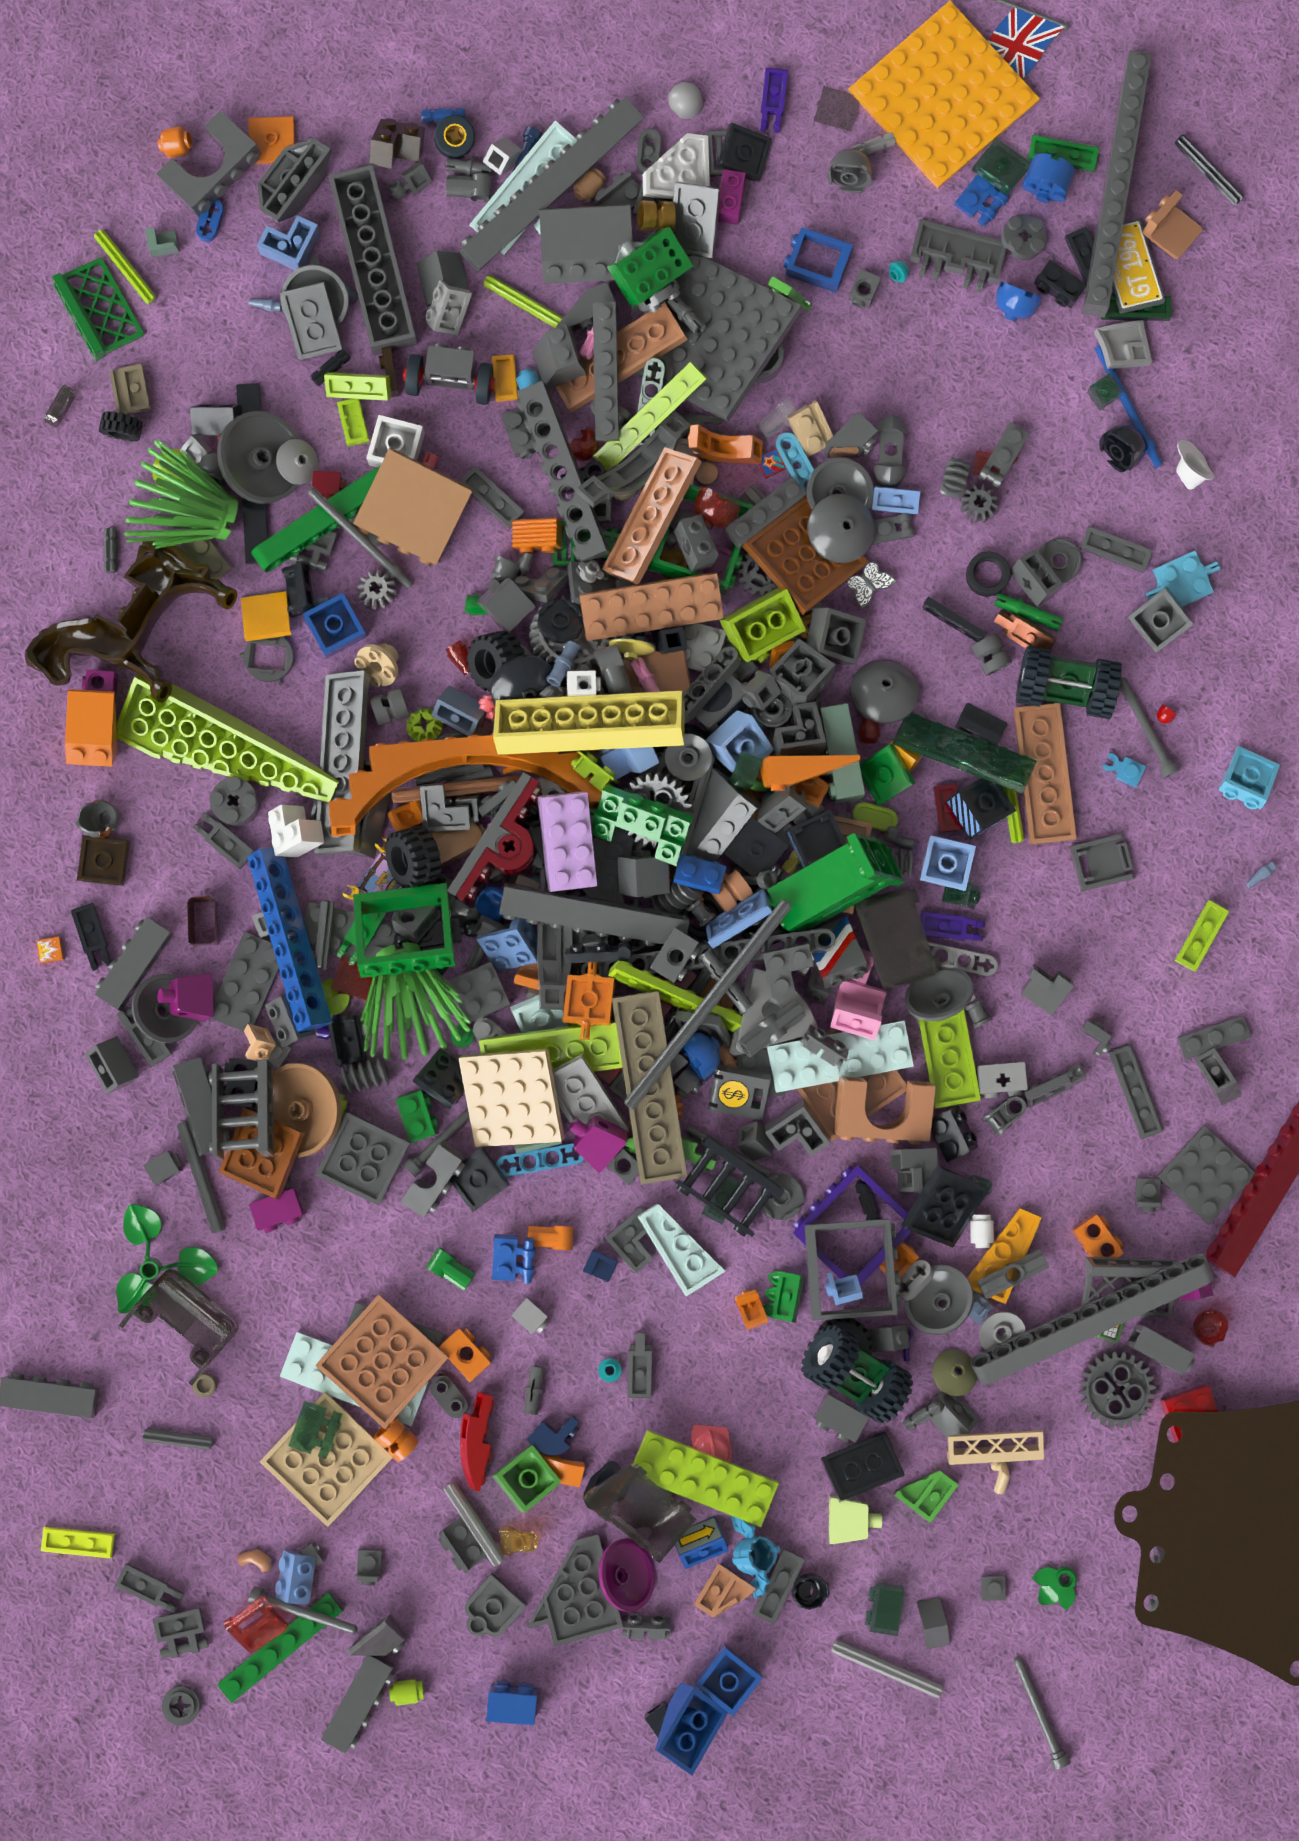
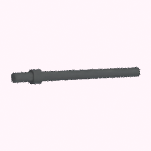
M312 487L307 492L312 499L387 569L386 573L392 578L395 577L406 589L413 585V582L401 571L402 568L396 562L392 563L319 491Z

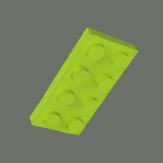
M964 1009L957 1015L942 1021L918 1019L929 1082L936 1086L934 1109L981 1101Z

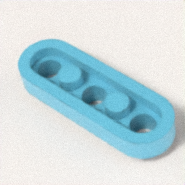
M783 433L778 436L775 448L790 477H793L807 493L804 483L808 482L814 469L797 437L792 433ZM787 442L790 443L791 448L784 449L782 445ZM799 462L802 467L795 469L793 464Z

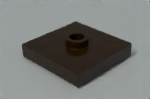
M83 835L77 881L124 886L130 841Z

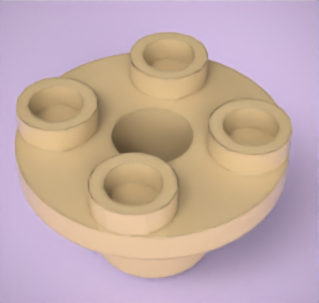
M385 643L379 646L368 644L359 650L357 658L354 660L355 665L361 671L369 672V682L372 686L390 685L398 677L396 662L399 656L393 646Z

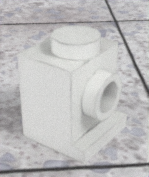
M567 671V697L596 695V691H600V677H596V671ZM581 682H586L588 684V688L581 689L579 687V684Z

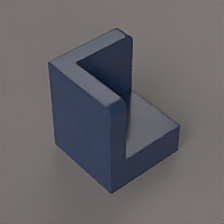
M592 1250L583 1272L609 1282L618 1261Z

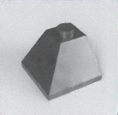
M388 1615L355 1641L347 1652L350 1656H386L390 1652L395 1654L405 1646L403 1641L406 1639V1636L391 1616Z

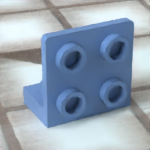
M517 917V920H512L508 929L478 936V943L492 962L496 971L537 963V933L531 923L526 921L527 919Z

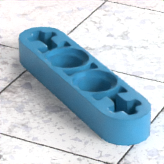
M573 1143L505 1155L498 1159L496 1165L500 1169V1165L504 1163L505 1159H508L509 1163L516 1162L515 1157L519 1156V1165L522 1171L517 1172V1167H511L509 1173H506L504 1169H500L504 1176H514L576 1165L584 1161V1158L580 1155L579 1160L574 1161L573 1157H567L568 1163H562L563 1155L560 1149L565 1148V1153H570L574 1147ZM550 1151H555L559 1154V1161L554 1165L546 1161V1155ZM527 1155H532L536 1158V1165L532 1169H528L523 1165V1159Z

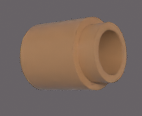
M596 168L587 170L573 186L575 197L581 202H590L597 192L604 187L605 176Z

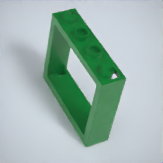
M691 484L683 499L739 518L754 507L753 505ZM670 523L647 569L672 578L701 574L698 572L691 573L690 569L659 559L671 526ZM735 544L723 580L718 579L720 594L725 595L727 588L732 589L736 578L735 575H732L734 567L739 569L743 555L739 554L741 547L738 549Z
M447 883L353 895L357 965L361 978L371 976L373 978L387 974L397 975L411 971L421 972L427 969H443V967L455 966L450 896L447 891ZM441 905L445 948L365 957L364 914Z

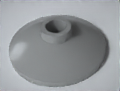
M292 439L283 443L278 449L276 464L284 479L296 485H303L312 480L313 471H318L319 461L311 445L303 440ZM299 457L302 458L303 464L299 462Z
M1006 1311L996 1312L983 1321L979 1330V1339L983 1348L988 1350L1025 1333L1026 1329L1022 1320L1014 1313ZM1004 1328L1003 1333H997L998 1329Z

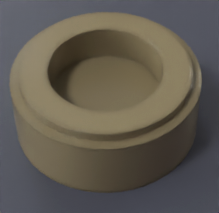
M203 1373L194 1379L192 1388L199 1397H208L215 1392L217 1382L212 1375Z

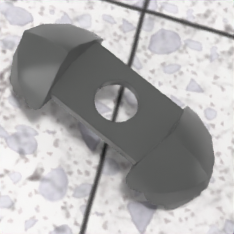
M892 414L882 419L876 427L878 430L877 434H880L879 465L873 468L877 483L882 487L890 488L898 486L903 481L906 473V467L902 466L903 435H908L905 423L899 417ZM889 443L895 444L898 448V452L893 456L887 455L884 450L885 446Z

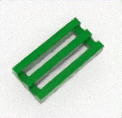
M562 521V561H557L558 549H556L555 553H553V567H566L570 563V561H566L567 533L564 526L567 523L565 521ZM571 538V561L576 562L572 549L575 544L573 538Z

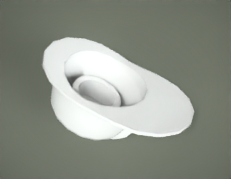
M1180 440L1177 447L1181 459L1176 472L1187 489L1192 490L1205 480H1213L1214 474L1210 470L1203 454L1193 443L1187 440Z

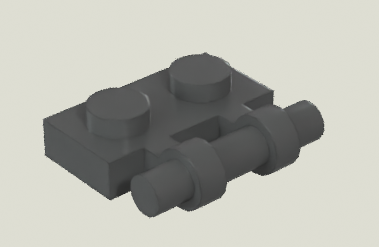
M329 532L305 548V550L314 552L312 558L301 555V552L289 559L290 563L296 564L301 562L309 566L311 570L317 571L319 569L326 571L328 563L321 561L320 558L321 555L331 557L338 537L337 533Z
M201 1607L153 1619L157 1643L167 1641L168 1647L160 1649L161 1658L179 1657V1654L192 1652V1654L198 1653L200 1649L209 1647L207 1638L200 1640L197 1638L198 1633L205 1632ZM188 1636V1643L177 1645V1638Z

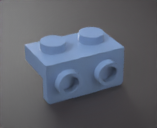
M283 1550L282 1557L279 1560V1581H277L275 1586L277 1599L290 1604H309L316 1563L315 1556L300 1555L294 1551Z

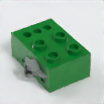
M670 227L659 229L642 242L627 241L621 243L616 260L606 266L630 306L641 304L693 267Z

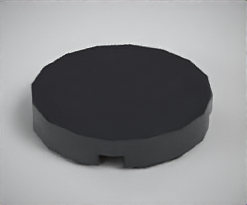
M550 600L539 611L537 620L539 631L544 638L553 643L564 644L568 641H573L579 636L583 628L582 611L575 603H571L570 600Z

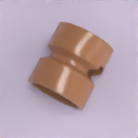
M734 870L725 877L726 883H722L719 895L711 893L726 913L735 908L737 900L744 902L753 895L751 888L737 870Z

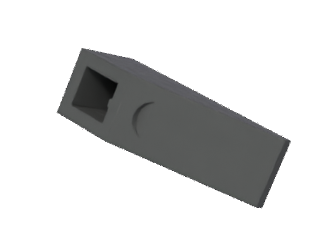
M607 282L586 290L556 328L567 324L572 333L578 329L587 330L592 328L593 303L615 302Z

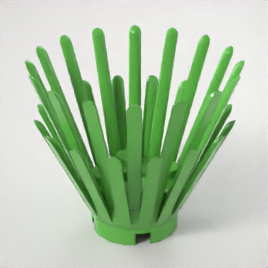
M154 440V444L161 452L176 464L152 448H148V452L160 460L159 464L161 467L183 481L142 461L141 466L165 480L156 479V484L161 487L136 479L134 484L174 500L163 497L159 499L152 498L150 502L130 499L129 504L175 514L176 516L156 515L154 518L127 517L125 521L127 523L189 527L192 529L126 531L124 533L125 536H155L130 538L126 542L155 541L152 545H157L155 548L213 538L226 540L231 530L225 527H229L230 523H234L238 508L237 497L227 494L186 452L182 450L185 457L183 458L180 454H175L160 440Z
M406 942L402 943L404 949L396 950L395 944L381 949L376 954V957L421 950L419 945ZM436 969L373 977L361 1021L364 1020L363 1027H367L364 1052L368 1050L372 1030L373 1036L370 1053L372 1058L376 1054L384 988L383 1057L385 1060H388L390 1057V1034L394 1031V996L401 1057L403 1060L408 1058L405 1028L408 1031L411 1030V1017L423 1056L428 1055L416 1003L424 1024L428 1026L431 1023L440 1047L442 1049L447 1048L424 989L439 1016L446 1021L456 1040L461 1041V1036L448 1015L451 1014V1011L463 1029L470 1032L469 1027L466 1025V1023L471 1024L449 995L450 993L457 1002L462 1003L458 997L459 994Z

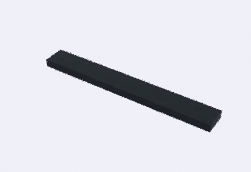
M237 384V404H241L242 414L251 411H261L260 384ZM242 498L245 563L258 564L251 552L256 546L268 539L266 504L255 503Z

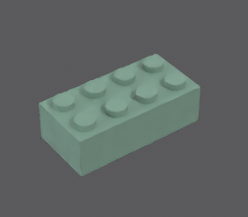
M848 703L820 708L819 716L826 740L823 755H858ZM859 761L824 774L825 778H830L828 796L829 800H834V805L861 801L863 799L865 791Z

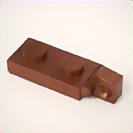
M1000 610L994 622L1003 627L1002 631L1006 633V637L1024 648L1033 646L1051 650L1057 640L1053 635L1015 613L1010 615Z

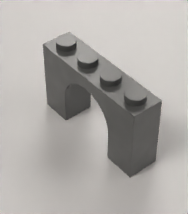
M221 111L204 126L209 135L225 150L224 162L218 171L207 177H195L186 172L171 158L156 173L161 182L198 217L201 213L207 212L211 204L223 196L227 189L235 181L239 180L243 173L251 165H254L262 155L257 144Z

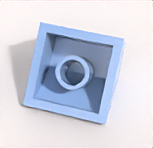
M738 710L705 740L714 756L740 780H743L759 765V762L774 750L753 716Z
M930 835L920 880L966 891L976 846Z

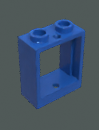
M801 227L800 233L794 234L791 247H794L792 255L787 254L783 265L784 268H787L786 276L837 293L853 245ZM804 239L841 252L832 278L795 266Z

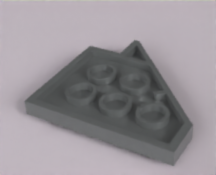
M599 1533L575 1540L528 1623V1628L548 1623L554 1647L623 1628L619 1610L608 1602L601 1589L599 1565L603 1555V1548Z

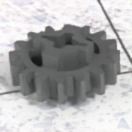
M745 554L746 562L741 561L740 567L743 569L737 572V575L743 576L739 579V584H746L744 591L746 592L750 589L752 590V597L756 593H759L761 597L764 593L776 589L778 586L775 583L771 584V578L767 574L766 581L761 574L757 575L759 573V565L750 555ZM753 562L754 569L747 573L749 565ZM756 582L761 584L762 587L755 586L752 583Z

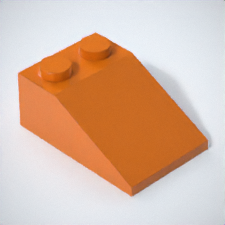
M68 689L65 732L66 764L112 767L118 753L115 692Z

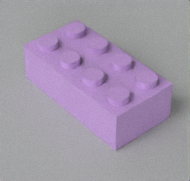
M581 791L537 796L547 889L552 892L597 886L588 793Z

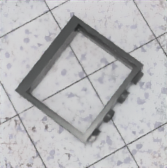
M888 1218L804 1224L812 1321L898 1315L897 1309H901L900 1294L896 1295L895 1285H900L899 1271H894V1261H898L897 1247H892V1238L896 1237L895 1223H891ZM882 1227L888 1306L821 1311L815 1231Z

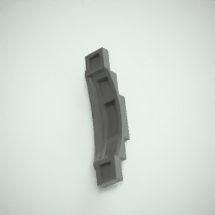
M675 411L659 424L658 429L630 457L601 476L595 477L593 475L577 488V494L590 506L595 507L605 498L610 500L615 495H626L640 490L645 486L664 447L675 450L678 441L690 432L691 424Z
M540 870V889L548 890L545 870ZM560 890L556 892L567 893V890ZM540 922V924H537L539 1009L563 1010L564 992L566 991L567 978L571 970V963H565L566 948H570L573 944L572 927L563 926L562 929L549 926L550 923Z

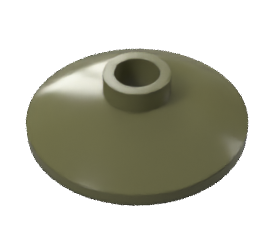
M957 1349L946 1350L939 1354L932 1366V1377L936 1386L949 1396L957 1397L970 1392L977 1381V1376L971 1366L972 1358L965 1352ZM955 1367L960 1369V1375L955 1373Z

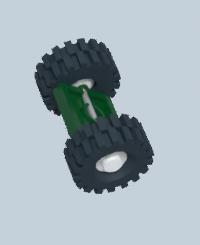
M1027 646L1020 667L1016 703L1039 707L1042 700L1086 707L1087 716L1110 720L1119 694L1122 663L1099 658L1095 663L1053 656L1049 649Z
M831 1325L827 1326V1329H821L820 1335L816 1333L813 1337L814 1341L809 1342L807 1345L809 1349L805 1350L803 1354L805 1358L802 1359L801 1364L804 1366L801 1370L804 1373V1377L823 1389H837L853 1399L855 1405L858 1406L857 1409L876 1422H890L891 1417L895 1419L898 1416V1411H903L904 1403L909 1401L907 1396L912 1393L910 1386L913 1385V1381L910 1380L912 1376L908 1371L891 1360H880L858 1346L859 1342L855 1337L835 1325L833 1327Z

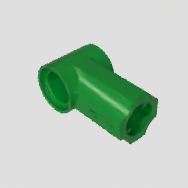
M438 1247L425 1267L437 1276L444 1277L458 1288L465 1290L475 1273L457 1262L455 1257Z

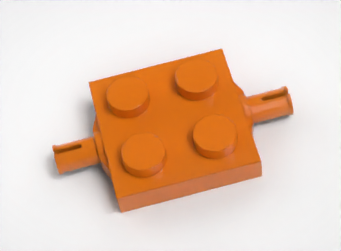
M588 962L587 974L580 976L568 975L563 1022L581 1025L580 1039L590 1040L591 1026H611L615 978L596 975L598 962Z

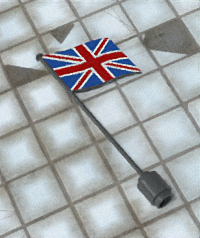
M993 0L1014 9L1000 22L988 42L1023 79L1034 68L1047 46L1063 29L1064 31L1068 30L1070 25L1068 22L1065 24L1006 0Z

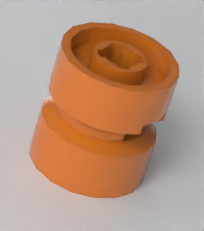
M396 1417L386 1429L381 1426L374 1439L383 1448L388 1447V1453L399 1462L413 1451L419 1439L410 1430L405 1431V1425Z

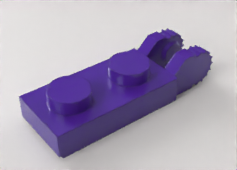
M766 68L760 131H765L767 128V114L776 115L774 132L779 133L788 70Z
M922 911L918 935L961 941H983L984 936L968 934L966 929L967 925L976 928L985 927V922L968 919V917Z

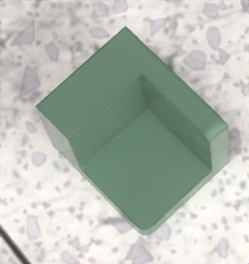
M154 227L145 229L148 248L152 257L179 253L175 231L157 233Z

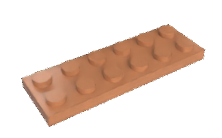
M665 302L661 304L662 306L658 310L646 313L617 332L618 383L644 368L650 358L654 356L661 357L687 341L686 336ZM594 354L589 360L581 357L586 371L585 375L556 386L557 391L571 413L595 399Z
M664 447L602 568L604 572L639 585L702 461L697 457Z
M717 572L579 594L586 641L724 619Z
M1060 703L1045 704L1039 707H1016L1013 709L1029 845L1076 840Z

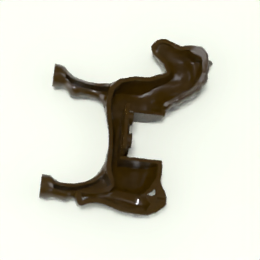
M155 541L142 542V545L138 548L136 561L124 575V578L136 589L132 593L131 601L127 606H123L118 613L117 621L122 627L98 614L94 618L88 616L84 619L76 618L53 623L48 628L41 630L38 636L33 638L26 648V664L37 671H41L52 685L61 686L67 685L72 677L70 668L71 655L96 657L105 663L126 667L139 674L149 683L150 696L157 702L163 703L171 695L172 684L168 680L163 679V672L158 665L147 662L141 655L154 625L170 603L181 595L189 593L208 594L215 597L217 605L228 610L237 600V590L224 585L219 579H211L212 570L209 565L192 561L180 547L173 545L155 548L157 545H152Z

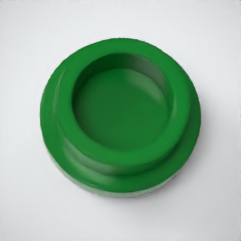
M461 1025L456 1026L461 1036V1041L456 1040L451 1032L453 1044L460 1048L471 1045L474 1040L473 1030L469 1027L470 1032H467Z

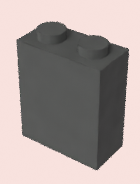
M1136 1324L1126 1343L1132 1349L1181 1375L1189 1372L1195 1362L1192 1359L1195 1355L1194 1353L1139 1324Z

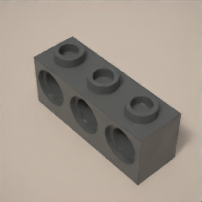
M439 873V877L434 882L421 886L447 883L449 888L453 880ZM449 894L451 905L455 898ZM441 905L396 910L391 919L395 932L417 944L440 918L442 907Z

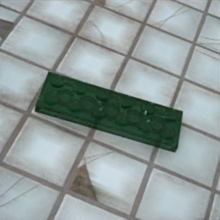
M913 713L903 720L892 743L1022 794L1037 763V760L1026 755H1021L1005 747L997 746L984 739L976 738L963 731L955 730Z

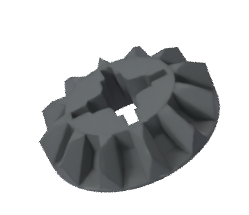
M175 1687L169 1690L163 1698V1715L174 1725L189 1724L199 1714L200 1702L198 1694L191 1690V1688ZM180 1696L183 1699V1703L191 1704L184 1708L182 1716L179 1708L171 1707V1705L179 1702Z

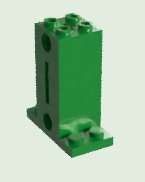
M854 832L847 837L849 843L767 889L773 908H776L783 899L792 905L790 911L780 922L781 926L787 929V931L792 932L809 931L889 885L898 887L905 883L886 842Z

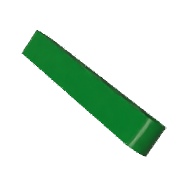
M380 466L327 500L348 520L358 514ZM318 505L256 546L251 554L265 573L270 572L340 526V524Z

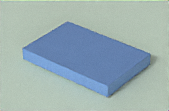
M765 889L757 891L744 902H739L730 912H723L705 924L708 943L712 949L772 913L767 891Z

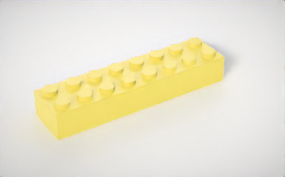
M682 691L496 700L493 738L497 754L684 745L685 706Z

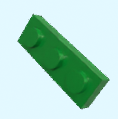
M1032 135L1027 159L1033 160L1036 154L1046 153L1051 154V159L1057 161L1059 157L1065 159L1075 169L1094 172L1099 147Z

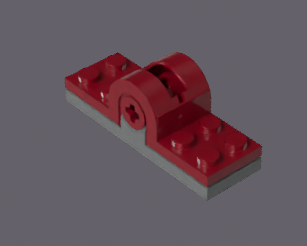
M524 772L522 773L447 891L452 897L458 901L460 900L466 906L469 902L473 903L480 893L478 888L481 883H486L491 877L492 871L490 870L492 867L507 877L508 875L521 874L530 868L535 859V846L530 831L519 824L524 825L530 815L528 811L531 805H537V796L543 795L539 781ZM514 846L516 848L514 852L511 850L508 852L506 851L508 847L513 848Z

